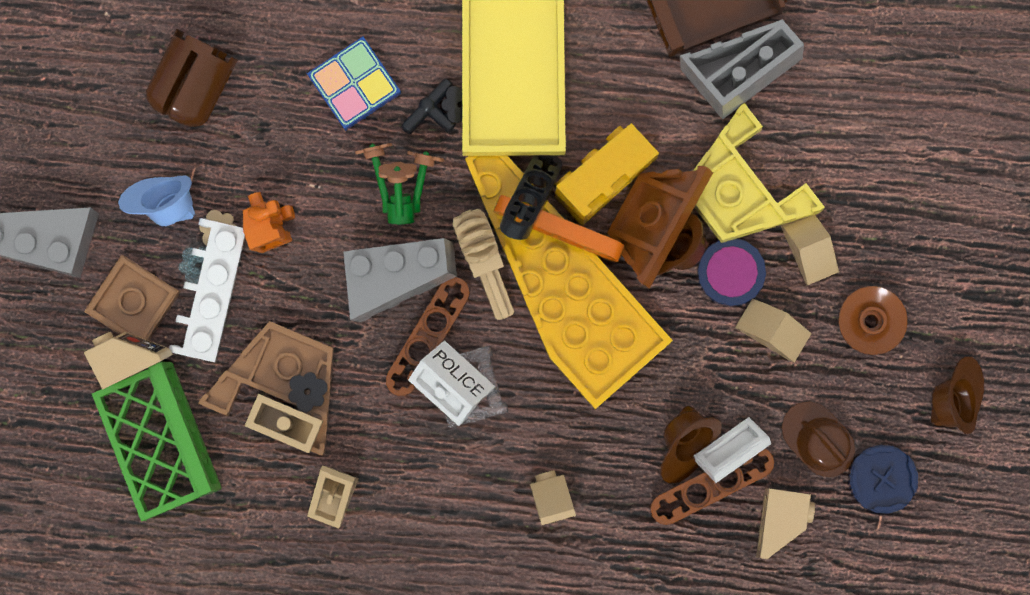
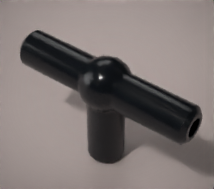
M444 78L427 97L422 98L418 103V107L401 125L402 130L407 134H412L429 116L442 129L450 133L456 126V123L449 121L447 114L437 105L446 97V90L454 86L449 79Z

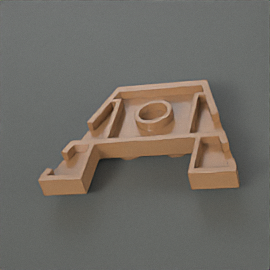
M269 321L243 350L231 367L219 377L215 385L203 395L198 404L229 416L242 385L246 384L297 406V402H291L288 398L290 391H292L289 384L290 380L296 375L304 377L307 372H312L316 375V379H322L328 385L327 392L322 395L324 397L323 405L319 407L314 406L311 411L307 412L308 415L323 421L311 452L324 456L326 451L334 348ZM310 389L305 390L306 395L311 393Z

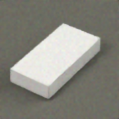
M748 417L695 454L694 458L696 463L717 483L771 445L769 436Z

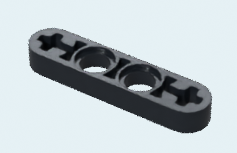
M556 155L533 156L500 222L501 231L509 238L523 240L530 236L562 169V161ZM522 202L529 203L532 206L525 205ZM517 217L522 219L520 223L516 222Z

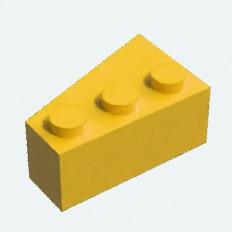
M632 123L625 129L621 125L617 127L606 138L608 143L599 151L595 148L581 160L582 165L574 172H567L555 184V198L581 226L588 222L640 173L650 166L659 155V152Z

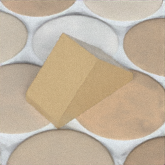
M816 215L780 225L807 286L839 272L831 236Z
M756 299L750 301L735 326L737 330L795 363L812 334L788 313Z
M322 465L307 517L339 529L359 478Z

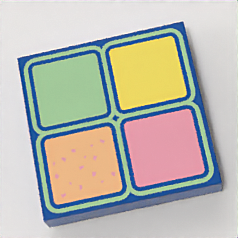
M361 37L307 73L345 131L401 94L400 89L364 37Z

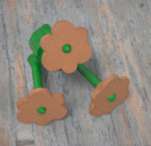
M392 143L379 146L371 144L369 148L355 151L356 155L364 153L365 160L372 158L382 198L383 213H387L388 223L396 225L414 223V213L420 212V199L427 166L434 167L435 161L444 162V158L431 156L427 151L423 152V154L408 151L407 155L415 156L414 163L420 164L413 200H411L410 194H402V183L406 182L408 178L415 176L417 166L414 164H404L403 162L383 165L380 163L379 156L385 155L383 148L391 147ZM384 178H387L390 183H394L395 194L390 195V199Z

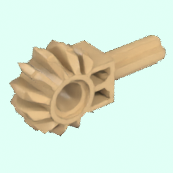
M480 209L465 211L453 218L452 223L462 253L468 262L473 277H480L494 317L497 320L508 318L514 314V309L499 272V268L504 267L490 224L485 213Z

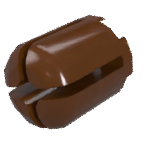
M176 29L146 89V99L155 111L162 115L170 116V119L190 127L202 126L208 121L238 60L230 57L227 62L225 61L226 53L189 35L184 40L182 37L185 32Z

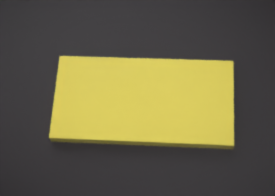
M462 0L463 156L566 154L564 0Z

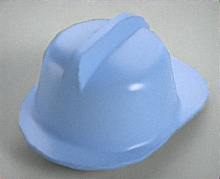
M186 175L154 177L136 182L121 194L118 201L119 208L128 214H145L160 226H169L179 221L192 219L195 211L189 192L192 185L191 178Z

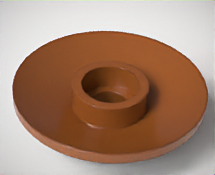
M877 286L860 288L851 293L843 302L838 316L839 330L845 342L854 350L867 355H879L894 349L903 339L908 324L907 312L901 300L891 291ZM869 315L876 319V326L874 328H869L865 324V318Z

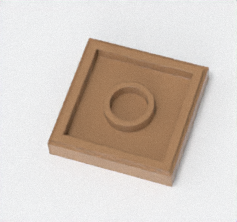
M121 255L84 312L118 334L127 332L149 341L181 292L124 255Z

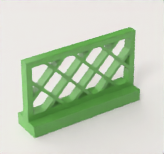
M159 362L148 367L149 369L92 393L141 522L222 489L172 362ZM150 378L154 388L150 401L134 395L139 382ZM130 386L128 392L121 390ZM117 393L126 397L119 415L109 411L104 399L105 396ZM132 400L147 406L141 424L125 418ZM157 400L159 401L160 406L155 405ZM153 409L163 413L167 421L162 434L147 427ZM112 418H114V419L117 420L116 423H115V425H114V422H113ZM123 423L138 429L132 446L122 443L118 434ZM170 431L173 438L168 437ZM144 432L160 439L153 456L138 450ZM166 442L175 445L178 449L179 456L175 466L159 459ZM135 455L151 461L144 479L133 474L131 464ZM182 463L185 467V470L181 469ZM157 464L172 471L166 488L150 482ZM178 474L189 478L194 490L193 493L182 496L172 491ZM147 487L163 493L159 506L148 511L143 499ZM169 496L176 499L167 503Z

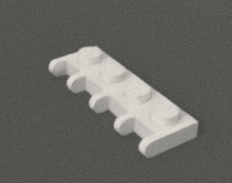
M200 218L198 225L211 228L206 251L193 248L191 255L203 257L204 260L198 284L185 281L183 287L196 291L190 318L177 315L175 321L188 324L183 347L170 345L169 348L175 354L216 362L245 242V235L241 227Z

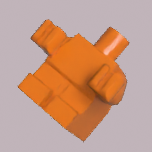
M261 192L250 194L248 199L251 207L243 210V232L249 250L264 253L291 242L290 232L285 231L282 225L283 222L295 218L293 206L285 205L280 208L276 200L264 202Z

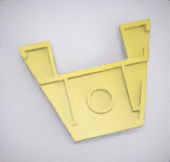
M745 103L740 105L730 122L724 127L711 148L694 168V170H697L698 166H706L713 172L694 208L721 243L819 214L825 208L807 183L777 203L741 157L736 148L760 132L763 127Z

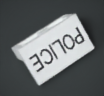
M445 340L420 361L408 379L409 382L458 426L469 417L476 405L495 388V385Z

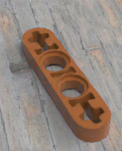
M455 277L439 286L387 373L386 386L392 394L406 397L416 389L411 383L408 389L401 387L398 391L394 388L396 382L392 378L395 374L401 376L405 371L406 366L400 365L403 358L415 367L420 363V361L413 360L409 355L410 347L414 343H425L430 353L446 339L470 297L469 287L463 279ZM458 284L461 286L460 292L464 296L461 300L455 298L449 307L456 309L453 315H450L445 308L435 305L438 300L445 304L449 296L445 289L448 286L454 288ZM433 313H441L447 319L446 327L440 332L431 331L427 326V319ZM413 370L410 371L409 375L407 376V380L414 372Z
M767 449L759 452L757 456H765L767 461L763 464L764 470L759 472L755 468L745 472L750 477L746 481H744L741 469L739 467L735 469L734 472L736 473L737 480L731 488L722 487L718 482L715 483L706 472H703L659 494L650 504L651 517L659 524L669 525L715 503L770 474L774 468L773 455ZM753 458L745 462L742 466L751 463L753 461ZM695 483L702 485L706 491L704 501L699 504H694L687 498V489ZM680 491L681 500L688 507V510L682 512V507L678 506L671 510V518L667 519L665 515L658 516L656 510L660 508L659 502L663 499L666 503L678 500L673 494Z

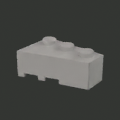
M782 19L742 33L741 37L721 43L720 41L711 44L710 48L693 54L689 52L680 55V68L718 115L724 119L740 107V105L802 60L804 44Z
M91 207L0 213V257L81 278L99 213Z
M445 238L343 252L350 320L360 323L386 309L399 305L400 302L415 295H420L457 277L454 242Z

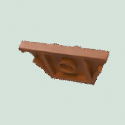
M698 166L697 170L682 172L680 169H671L662 173H640L607 231L610 238L625 245L621 255L635 271L638 281L645 287H651L709 182L713 172L708 167Z

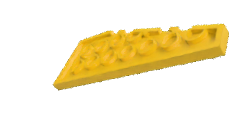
M468 156L465 158V162L549 358L594 409L598 408L673 340L597 255L536 230H532L530 236L523 240H516L506 236L500 229L502 217L493 211L500 195L512 198L524 173L508 156ZM547 200L543 211L563 218Z

